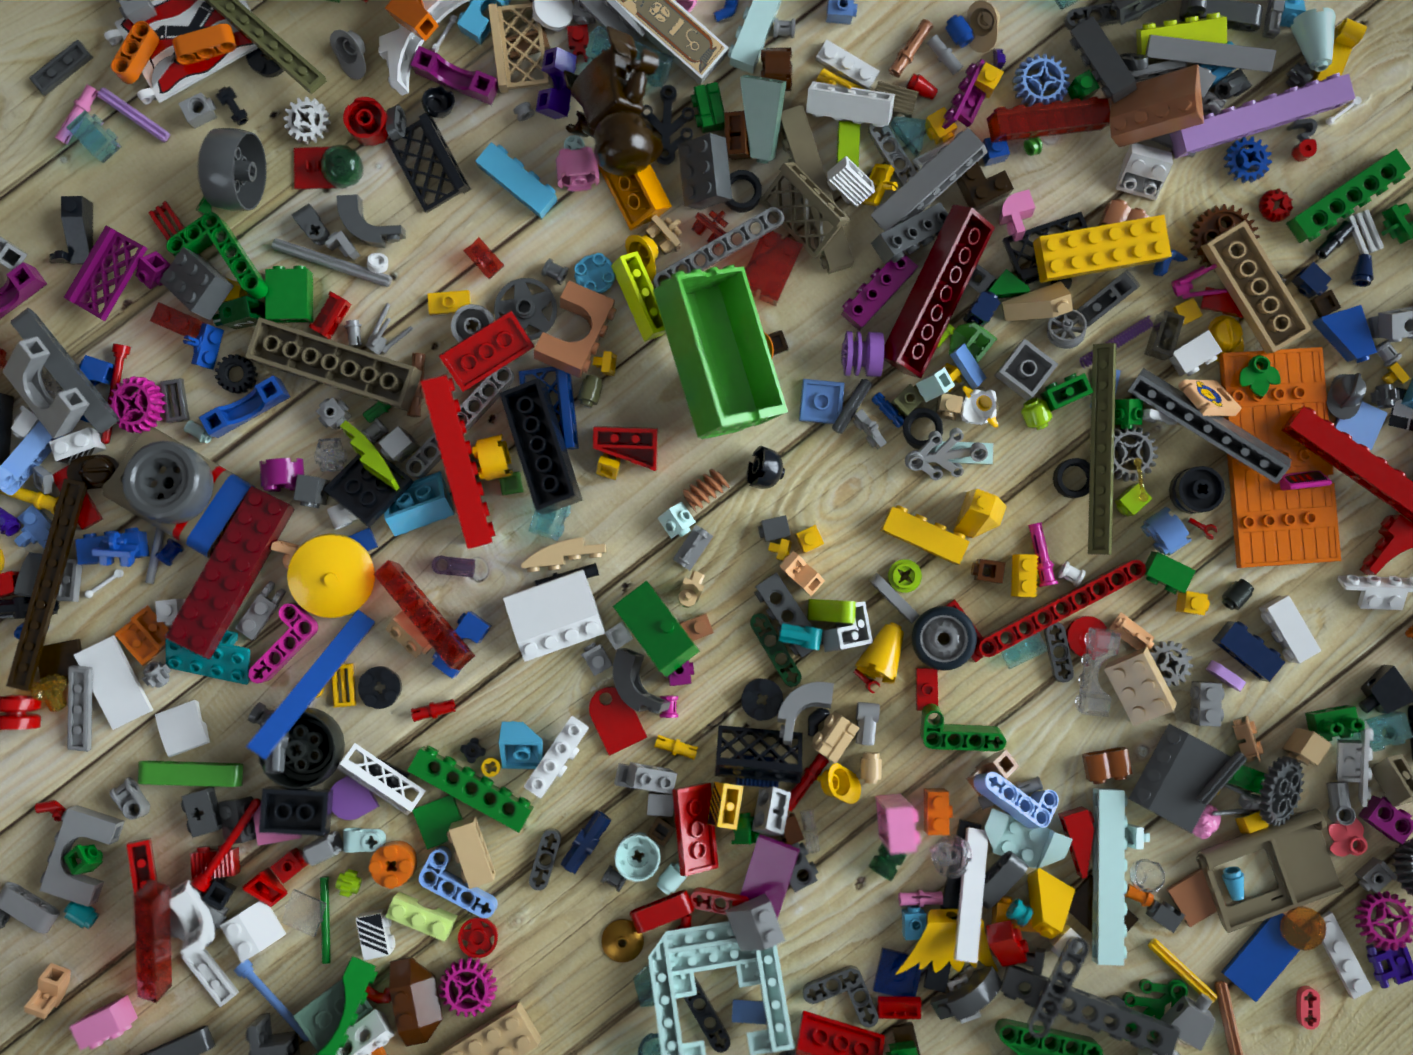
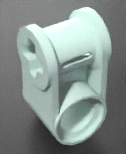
M346 828L343 830V852L346 853L374 852L386 842V834L381 829Z

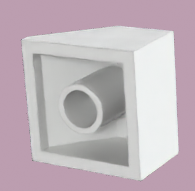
M262 901L256 902L220 925L241 963L286 935L271 907Z

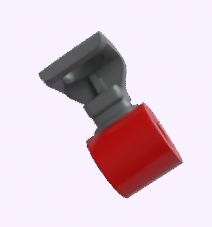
M1312 118L1296 120L1287 127V130L1299 128L1306 130V132L1297 136L1299 143L1292 149V156L1298 162L1306 161L1317 151L1316 141L1309 139V137L1315 134L1317 129V122Z

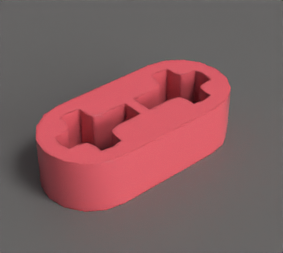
M1302 986L1296 994V1017L1299 1024L1306 1029L1312 1030L1317 1028L1320 1023V995L1310 986ZM1309 992L1312 995V997L1308 998L1307 1001L1306 999H1304V996H1308ZM1308 1014L1311 1015L1312 1019L1306 1022L1304 1018H1307Z

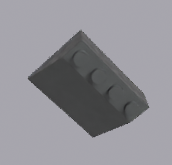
M1168 724L1129 799L1192 833L1207 806L1197 800V795L1231 756L1191 734Z

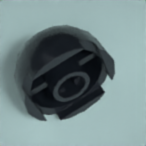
M764 446L757 447L752 456H756L754 463L749 462L747 483H750L749 486L754 488L768 489L776 485L784 477L785 468L783 467L781 456L776 451Z

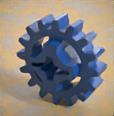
M1253 136L1248 140L1246 137H1243L1239 141L1236 140L1232 143V146L1226 150L1229 154L1224 157V160L1228 161L1224 168H1230L1228 175L1234 174L1235 181L1241 178L1242 183H1245L1248 179L1250 183H1253L1256 179H1261L1269 171L1267 166L1272 161L1267 159V157L1272 153L1265 151L1268 145L1263 147L1260 145L1261 139L1254 142Z

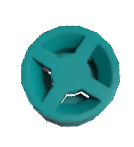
M1017 898L1009 906L1006 917L1016 920L1017 924L1023 927L1030 920L1033 909L1030 906H1024L1023 902Z

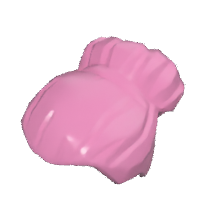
M1211 804L1206 806L1192 832L1201 839L1210 837L1219 828L1221 823V816L1212 815V812L1218 811V809Z

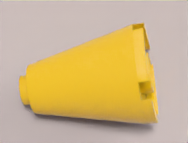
M892 622L885 624L873 639V643L867 647L855 664L857 666L856 669L870 678H883L881 682L894 684L904 632L901 630L902 627Z

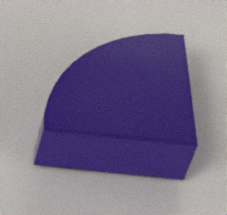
M993 49V66L1001 70L1006 62L1005 54H1002V49Z

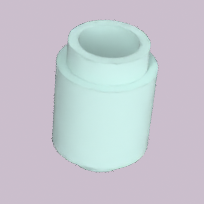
M671 862L660 875L659 881L656 884L662 892L670 895L671 892L677 890L687 876H680L679 862L676 864Z

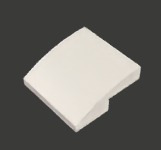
M192 700L155 714L160 737L168 757L210 743L207 725L202 721L198 701Z

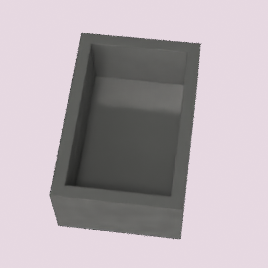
M708 133L679 144L678 152L684 206L702 210L732 200L726 138Z
M185 247L175 256L174 261L164 272L160 280L191 312L208 320L212 319L234 287L202 256Z

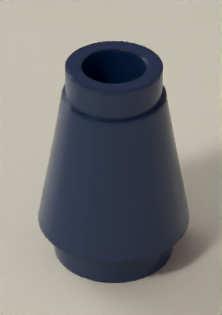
M1360 254L1358 256L1351 276L1353 285L1366 287L1374 280L1372 256L1370 254Z

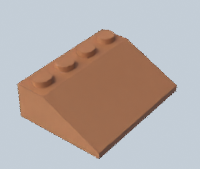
M1198 64L1136 83L1137 90L1116 103L1112 101L1110 111L1111 138L1119 148L1203 124L1204 116Z

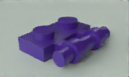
M1373 944L1366 946L1368 951L1367 958L1374 967V977L1376 981H1379L1381 988L1390 987L1388 979L1391 978L1398 985L1413 980V962L1407 945L1405 948L1398 946L1397 951H1392L1390 948L1389 951H1383L1382 949L1378 952ZM1383 960L1387 961L1389 967L1386 970L1383 969L1381 963Z

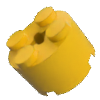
M503 434L479 439L476 441L475 446L472 447L474 458L479 459L480 467H478L480 479L489 481L513 474L512 469L508 470L511 458L506 441H501L504 437Z

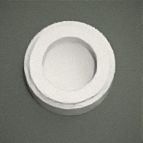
M373 253L367 258V268L373 273H383L388 269V258L384 254Z

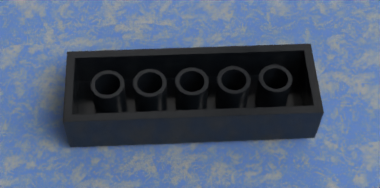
M539 378L501 392L500 397L535 510L546 515L583 501L547 385Z

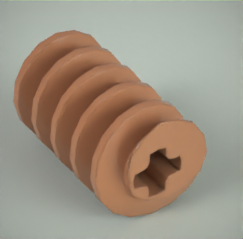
M710 469V476L703 474L704 482L697 479V487L690 484L691 492L686 489L682 490L684 498L696 513V505L702 509L704 508L702 501L709 504V496L717 498L716 490L724 493L723 485L728 489L730 488L718 471Z

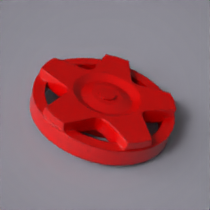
M473 917L467 920L461 926L458 933V944L461 950L472 958L488 956L495 949L498 942L497 928L487 918ZM482 922L488 924L489 926L484 927ZM471 923V929H464ZM494 935V943L492 944L490 938ZM462 939L468 942L467 948L464 946ZM478 949H482L483 951H485L484 953L480 954L476 953Z

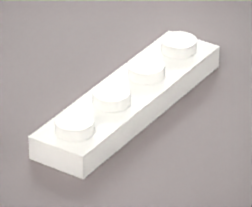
M1328 911L1311 920L1349 996L1352 999H1356L1373 990L1333 913Z

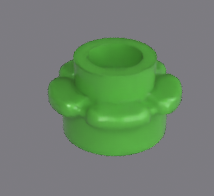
M1030 135L1024 141V150L1030 156L1040 154L1043 147L1042 140L1039 137L1035 138L1034 135Z

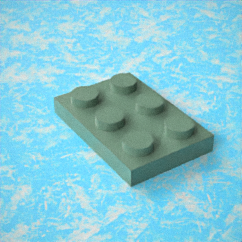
M342 979L293 1015L317 1052L331 1039L343 1014L345 995ZM367 999L363 1006L359 1004L355 1012L359 1014L356 1022L373 1010Z

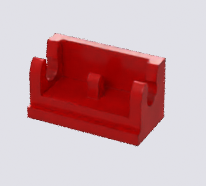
M330 291L327 301L313 324L310 323L308 326L329 340L333 337L352 305L344 298Z

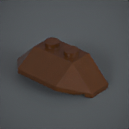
M413 957L391 961L389 990L397 1032L406 1047L427 1043L443 1019L435 975L416 962Z

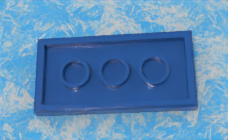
M1283 913L1265 919L1221 973L1252 1000L1257 1002L1311 937Z

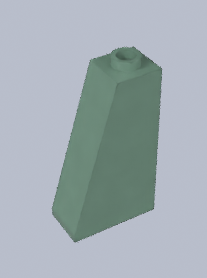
M743 75L740 78L750 158H756V162L769 163V161L776 158L787 81Z

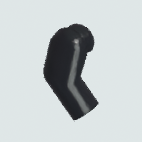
M817 708L809 715L808 736H814L818 732V725L830 714L828 709Z

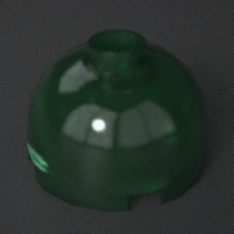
M333 145L326 149L321 156V173L333 187L345 189L351 185H356L362 178L364 170L362 160L358 153L349 146Z

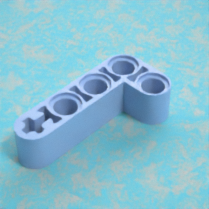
M39 421L4 463L0 465V490L8 495L15 494L33 474V467L39 466L52 451L49 441L60 437L53 439Z
M996 772L978 774L974 778V787L980 794L1025 827L1031 829L1049 825L1059 802L1055 791H1035L1029 797Z
M446 846L437 847L429 855L420 872L419 883L424 888L481 918L491 917L497 909V899L478 887L469 889L468 884L464 883L461 878L446 871L452 853ZM436 853H442L445 856V861L439 862L436 859ZM426 872H432L435 876V880H428L426 878ZM451 882L454 886V890H447L444 886V883ZM463 893H471L473 900H465ZM478 897H479L480 900L478 901V904L475 905L474 903L476 902V900H477ZM485 903L490 904L488 910L484 909Z

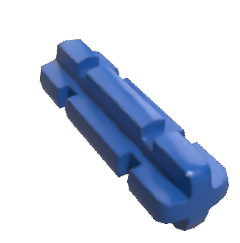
M878 392L872 398V402L876 406L879 405V409L889 420L892 419V423L897 428H900L905 418L898 414V410L888 400H885L882 393Z

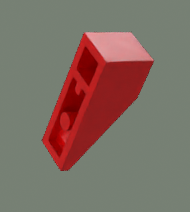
M1080 806L1058 813L1065 836L1073 839L1069 850L1076 873L1084 879L1087 878L1094 835L1092 823H1095L1091 811Z

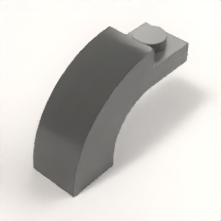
M993 966L973 971L972 977L964 986L953 992L932 997L930 1004L940 1020L955 1016L957 1021L962 1020L988 1005L999 992L1003 982Z

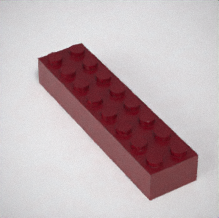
M953 204L884 345V360L904 374L922 379L995 229L991 223L972 207Z
M253 486L250 487L166 633L165 638L203 657L211 659L271 553L272 542L278 540L295 509L290 504Z

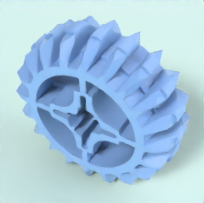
M1037 53L1033 59L1029 56L1025 62L1020 63L1019 68L1015 71L1016 76L1013 78V83L1016 84L1013 87V91H1019L1016 94V98H1023L1021 105L1027 102L1029 104L1028 109L1035 106L1037 112L1041 109V106L1044 111H1047L1049 106L1054 108L1057 103L1062 102L1063 97L1068 93L1067 88L1070 86V82L1066 80L1069 79L1070 74H1064L1067 69L1066 67H1060L1061 60L1056 63L1054 56L1047 59V54L1045 53L1040 58ZM1039 69L1037 74L1026 76L1028 72ZM1056 89L1055 93L1043 96L1045 91Z

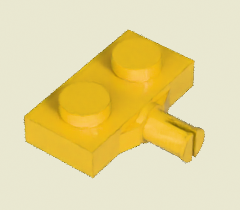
M875 163L869 176L874 182L875 192L862 202L863 205L878 206L886 190H897V182H890L895 170L894 167L888 164Z

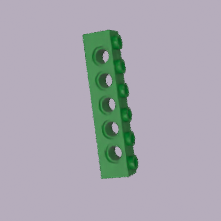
M1395 149L1295 216L1286 225L1299 243L1305 240L1311 242L1321 235L1319 233L1320 230L1325 228L1327 231L1338 224L1336 220L1339 217L1345 219L1355 212L1353 210L1354 207L1358 205L1361 208L1372 201L1370 197L1373 194L1379 196L1389 189L1387 187L1388 184L1392 182L1395 185L1406 178L1404 173L1411 168L1398 149ZM1347 195L1351 197L1352 201L1348 200ZM1330 206L1334 208L1335 213L1330 210ZM1313 217L1317 219L1318 225L1313 222Z
M431 746L419 748L407 770L408 772L519 833L534 808L530 805L531 802L524 797L517 798L513 796V792L506 787L501 786L499 788L493 785L494 781L485 776L481 778L475 775V771L470 767L464 766L463 768L457 765L455 759L449 756L444 758L438 754L439 751ZM434 761L439 764V772L431 770V762ZM450 772H455L458 775L457 782H452L449 779ZM468 782H473L476 784V792H470L468 790ZM486 793H493L496 797L495 802H488L486 800ZM511 803L514 806V812H506L504 804Z

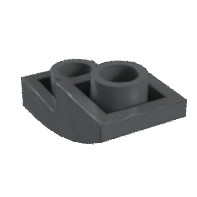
M28 553L16 581L15 595L31 597L43 554Z

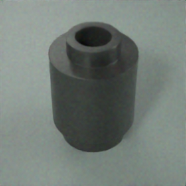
M1244 579L1235 581L1222 595V603L1230 610H1239L1253 595V586Z

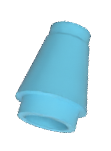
M1239 867L1223 869L1222 879L1231 899L1234 901L1244 899V873L1241 872Z

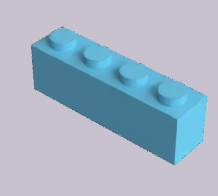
M491 142L476 159L477 166L538 217L543 219L558 201L555 195L556 191L549 184L544 186L539 181L540 178L533 171L527 172L523 168V163L517 158L511 159L504 147L500 144L496 146Z

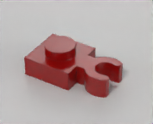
M588 25L567 26L569 50L575 49L572 54L576 56L583 55L585 62H588V53L584 49L590 48Z

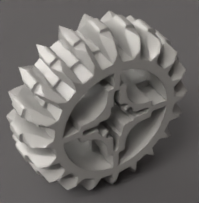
M1133 425V429H1114V449L1119 454L1117 460L1114 455L1113 474L1116 472L1115 479L1118 480L1122 477L1124 482L1129 481V479L1137 481L1138 477L1140 479L1145 478V473L1149 474L1152 472L1150 467L1156 466L1152 459L1158 458L1157 454H1153V451L1157 450L1158 447H1152L1151 443H1154L1155 439H1148L1149 432L1142 434L1143 428L1139 427L1136 430ZM1122 437H1130L1136 441L1129 445L1120 439ZM1141 447L1143 449V458L1140 455ZM1132 449L1130 452L1131 457L1126 458L1128 454L1127 450ZM1129 462L1132 465L1135 464L1138 468L1127 470L1121 466Z

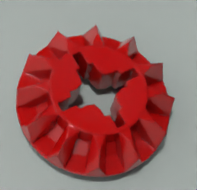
M1280 188L1276 190L1271 189L1260 198V213L1270 222H1281L1290 216L1291 210L1294 208L1292 207L1293 199L1289 198L1288 192H1283ZM1281 200L1279 204L1280 208H1277L1272 211L1273 206L1275 205L1273 202Z

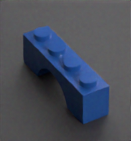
M273 375L255 385L254 389L242 399L225 406L216 407L200 416L199 419L209 436L219 438L289 399L291 396L282 380Z

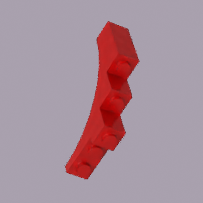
M1401 514L1389 515L1381 522L1382 527L1378 532L1384 537L1377 541L1375 544L1376 549L1372 554H1369L1363 560V566L1360 568V571L1364 574L1376 575L1394 557L1413 548V523Z

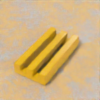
M354 663L342 664L339 669L341 673L343 702L339 703L338 674L336 672L332 677L334 708L356 706ZM346 668H348V682H349L350 702H348V697H347Z

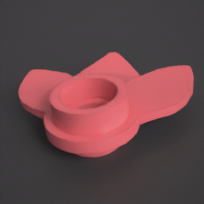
M1357 818L1350 825L1332 823L1328 826L1329 836L1334 841L1329 848L1333 854L1344 857L1349 854L1359 856L1366 852L1368 845L1363 837L1364 827ZM1354 841H1357V847L1353 848Z

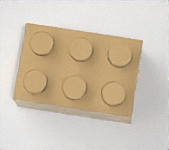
M1147 647L1107 663L1104 670L1133 726L1174 711L1177 703Z

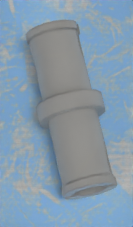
M937 34L927 42V45L938 56L939 62H943L952 75H955L963 68V65L952 54L953 50L947 48Z

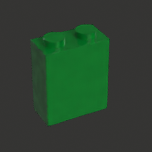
M273 266L272 269H265V283L268 287V292L265 295V319L275 323H313V273L306 269L305 266H293V269Z

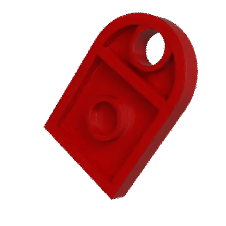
M616 687L602 688L593 695L589 704V713L609 756L648 737L636 711L621 699ZM602 693H609L611 695L612 701L610 704L605 705L600 701Z

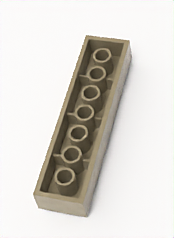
M260 317L245 355L246 358L256 363L408 412L422 371L414 366Z

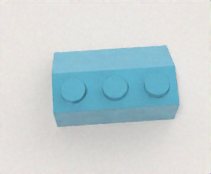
M441 471L413 481L414 483L384 512V518L394 536L408 533L414 529L454 515L452 500Z

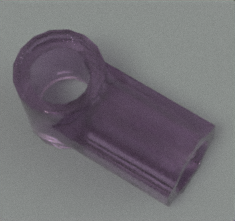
M437 556L432 561V569L440 575L474 578L476 560ZM442 559H445L448 563L445 571H440L437 567L438 562Z

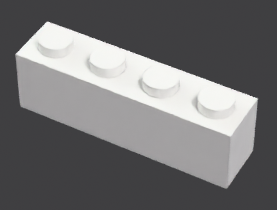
M813 81L808 88L806 113H810L814 117L828 116L834 120L847 119L857 124L866 122L872 123L876 127L888 126L892 119L895 94L853 87L848 89L840 85Z

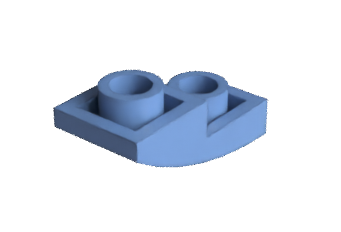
M733 1000L732 1022L766 1024L763 1001Z

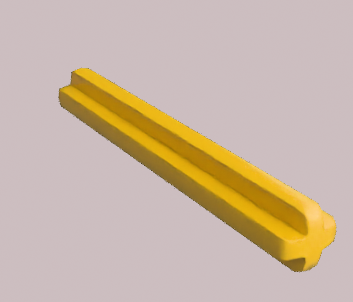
M1153 938L1148 943V947L1199 995L1203 993L1213 1002L1217 999V995L1156 938Z

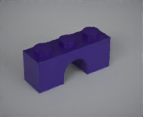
M559 47L544 51L542 71L551 76L553 88L538 92L536 112L555 120L568 117L571 91L567 88L563 72L565 70L571 73L575 72L576 55Z

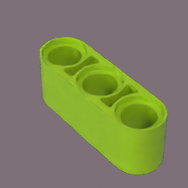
M839 120L836 164L847 156L848 159L859 167L860 124Z
M808 599V620L855 623L856 602Z

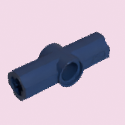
M595 811L585 828L581 829L573 841L572 847L560 863L567 871L576 874L586 857L591 855L599 843V838L609 826L611 819L603 812Z

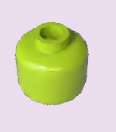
M1039 397L1026 401L1021 410L1026 425L1029 428H1036V430L1046 428L1048 422L1052 419V413L1047 402L1040 400Z

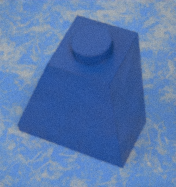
M1362 305L1312 321L1313 325L1347 362L1356 360L1357 363L1370 360L1369 355L1377 353Z

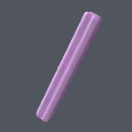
M101 88L97 93L100 99L160 141L166 142L170 137V133L106 88Z

